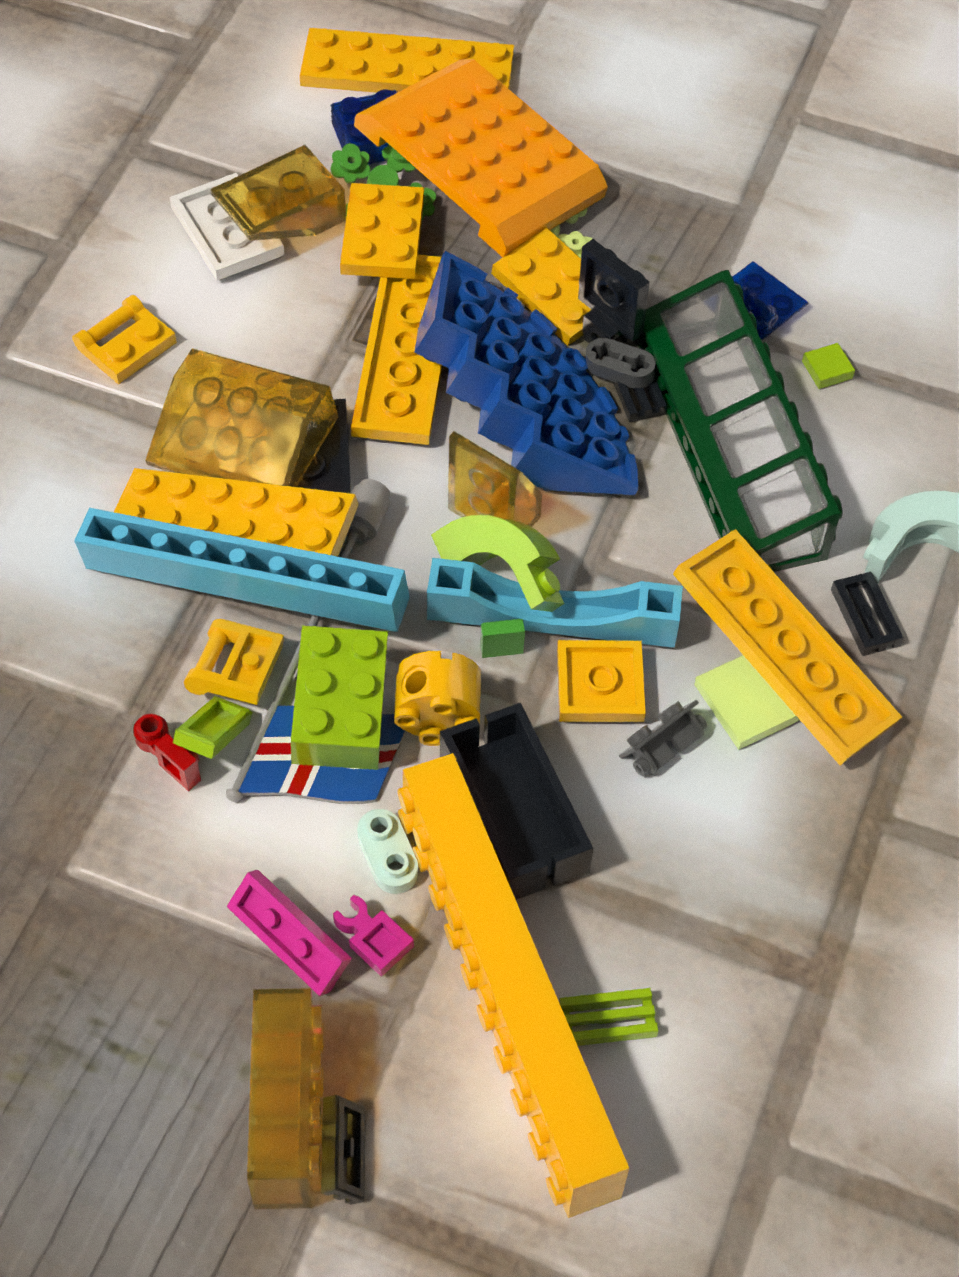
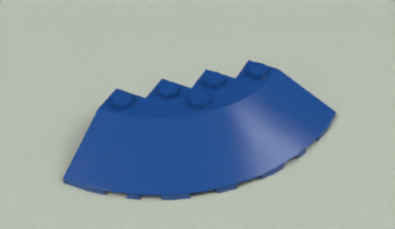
M445 251L441 257L418 327L414 353L423 356L430 362H436L449 368L446 387L447 394L454 396L462 402H468L481 408L478 434L487 437L490 441L513 449L511 476L520 479L524 483L549 491L635 495L638 491V469L635 455L629 453L626 444L629 438L627 428L619 425L615 417L618 408L606 387H598L587 372L586 359L578 350L565 346L555 335L558 328L537 309L530 313L516 299L518 297L517 293L510 288H507L505 292L501 291L485 280L488 275L487 273Z

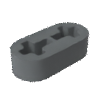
M608 338L595 339L586 348V364L589 372L595 376L615 383L616 381L621 382L630 388H646L655 379V358L645 350ZM604 355H609V356H605L602 360H598V359H597V358H602ZM639 366H640V367H642V366L645 367V369H644V368H640V369L638 370V372H633V371H632V369H636V370H637Z

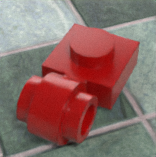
M152 713L141 716L133 728L137 746L141 750L155 755L158 758L159 766L189 792L201 781L198 767L199 756L193 751L173 744L174 739L170 736L168 724L163 717Z

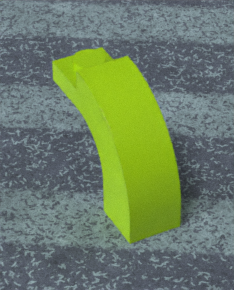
M470 515L456 519L431 534L441 559L474 562L482 565L494 557L500 556L512 568L532 610L552 612L565 604L559 593L560 583L555 574L548 569V567L559 561L560 557L551 543L529 525L490 515Z

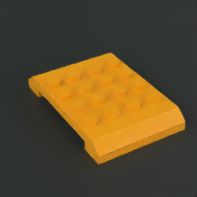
M474 59L458 60L355 116L354 126L377 147L388 143L480 224L478 236L501 257L509 254L547 227L551 230L604 198L608 186L599 165Z

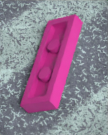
M259 870L247 872L226 906L318 996L330 993L352 959Z

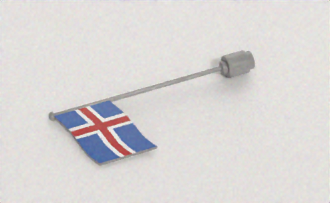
M364 479L359 485L354 486L351 494L356 495L359 506L347 533L348 539L339 557L348 559L356 540L363 541L365 539H373L376 536L390 506V491L379 481ZM312 615L307 626H317L321 616ZM299 643L233 788L226 790V796L232 802L240 801L243 796L286 795L336 804L376 802L406 732L394 723L395 714H382L378 770L291 764V733L294 706H280L298 667Z

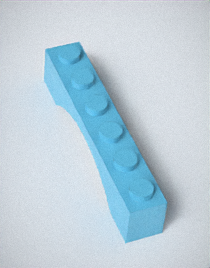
M432 558L427 588V620L481 626L485 622L523 619L525 631L602 640L642 641V644L675 648L680 623L683 586L640 581L627 586L606 590H559L565 604L552 612L532 610L519 582L492 573L474 562Z

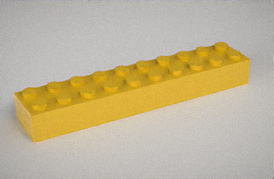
M452 753L403 769V787L397 789L402 807L398 809L400 822L406 835L413 833L417 846L413 847V852L420 872L428 871L433 884L428 885L432 903L436 911L444 910L448 923L444 924L448 943L452 950L459 949L463 957L464 963L460 964V969L465 985L469 991L476 989L481 1004L476 1005L481 1025L485 1032L493 1031L498 1044L493 1047L497 1065L502 1074L509 1072L515 1088L510 1090L516 1112L519 1117L526 1115L532 1128V1132L528 1133L532 1152L537 1161L545 1160L551 1175L546 1178V1185L554 1205L562 1204L567 1217L571 1218L621 1199L629 1172L628 1163L454 754Z

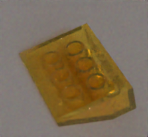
M192 348L173 376L145 459L146 464L173 473L297 487L339 417L330 386Z

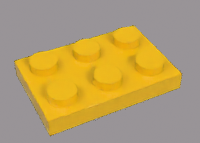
M351 183L340 260L341 275L416 279L424 205V187Z
M547 227L493 264L491 274L506 288H510L517 293V298L531 312L537 309L558 329L555 334L567 346L583 336V315L591 309L578 299L581 258Z

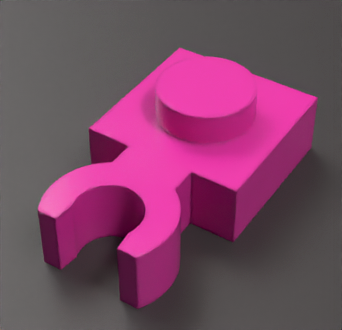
M353 895L350 898V905L358 914L353 918H346L336 910L333 913L334 924L344 933L355 934L349 939L350 948L382 977L414 948V939L383 910L374 918H371L368 915L365 901L359 896Z

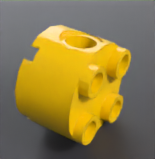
M441 651L416 653L403 659L399 664L396 675L394 723L401 727V729L419 736V742L427 746L440 745V731L475 718H477L480 724L481 669L475 661L453 652L452 660L441 658Z

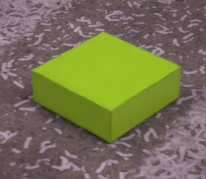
M839 343L808 351L803 355L802 362L818 389L848 381L854 377L855 369Z

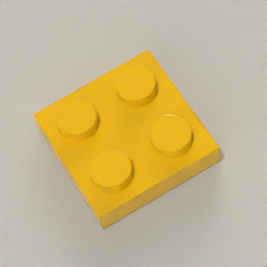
M558 640L559 722L645 721L642 641Z

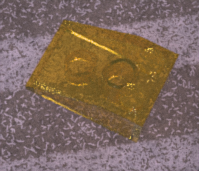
M306 145L210 189L214 199L250 241L316 236L346 221L345 189Z
M453 431L449 435L448 509L460 517L490 515L519 521L533 527L541 518L542 493L520 470Z

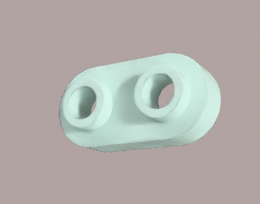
M375 809L364 814L359 820L357 827L358 842L376 884L380 889L391 894H400L410 890L418 878V862L399 818L391 811L385 809ZM376 825H383L387 828L381 833L372 830ZM392 862H400L403 867L399 870H392L388 865Z

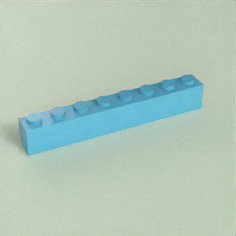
M88 509L74 540L86 569L394 632L399 630L410 598L405 570L100 509Z

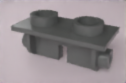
M695 700L682 706L677 701L658 715L662 723L652 730L646 725L627 739L630 747L623 751L619 757L622 759L632 754L636 760L633 762V767L641 776H645L647 773L650 775L656 773L658 769L675 757L672 750L666 744L669 740L676 750L681 752L704 735V729L707 728L705 719L701 715H694L691 712V709L699 702Z

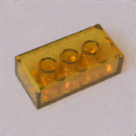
M311 988L253 989L247 1182L254 1209L313 1208V1192H321L322 1161H320V1146H314V1144H322L323 1114H321V1099L315 1097H323L324 1071L321 1052H324V1023H322V1005H313Z

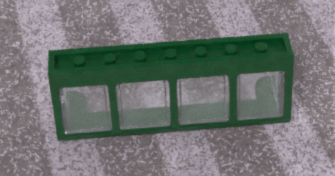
M724 270L647 308L644 332L635 342L639 349L643 348V350L651 353L655 358V379L667 405V418L718 538L720 539L736 529L773 572L828 560L832 542L836 540L837 525L843 515L842 504L837 495H832L828 486L826 469L822 463L817 462L813 454L812 439L809 433L803 432L796 404L793 401H789L784 391L783 376L780 371H775L771 363L769 346L765 341H761L757 333L755 316L752 312L748 313L745 307L741 286L734 283L729 270Z

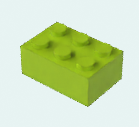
M302 625L291 733V764L378 770L388 631Z

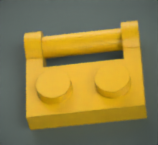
M130 295L123 300L122 306L89 330L85 331L82 329L72 336L77 349L118 385L177 343L175 332L149 312L135 295ZM131 318L135 321L134 324L100 347L96 344Z
M215 619L207 633L209 640L196 667L189 670L184 680V687L195 695H204L209 692L258 705L283 648L284 635L225 619ZM230 642L235 643L221 674L212 672L224 645H228Z

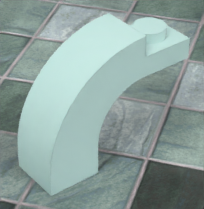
M924 491L905 496L886 507L875 520L869 539L870 544L863 556L864 559L868 560L864 573L871 571L878 584L896 557L903 550L915 544H939L959 553V493Z

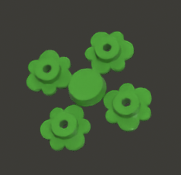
M349 143L342 148V151L336 150L332 153L333 163L331 164L330 171L334 177L344 178L348 184L355 183L357 178H367V184L399 186L400 182L397 173L403 169L406 172H413L415 167L387 143L388 147L382 150V157L388 160L387 165L376 166L370 172V166L367 164L369 162V154L364 151L360 152L357 145ZM414 182L410 185L411 187H422V185L417 182ZM424 188L422 220L424 216H431L435 210L433 203L435 202L436 194L430 188ZM348 203L345 204L342 208V216L345 219L347 216Z

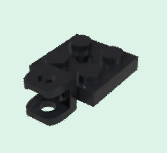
M594 239L582 246L578 299L591 309L583 315L582 328L584 339L587 343L598 339L596 334L600 338H608L610 340H616V338L622 335L625 340L630 339L633 342L644 332L650 282L641 272L632 269L619 259L612 250L605 248Z

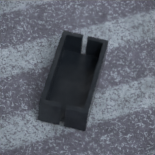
M521 702L485 715L483 740L485 745L479 746L480 724L477 718L440 731V757L454 754L515 900L544 890L546 879L550 878L554 886L590 872L594 848Z

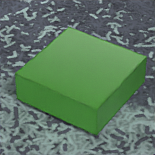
M523 619L482 623L480 637L482 658L523 654L525 639Z

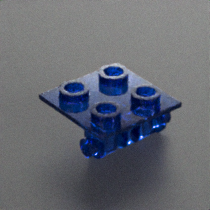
M754 261L732 276L734 283L739 284L742 288L744 304L748 313L752 312L755 316L757 333L761 341L808 305V301ZM718 284L717 286L715 285V290L702 301L713 310L715 309Z

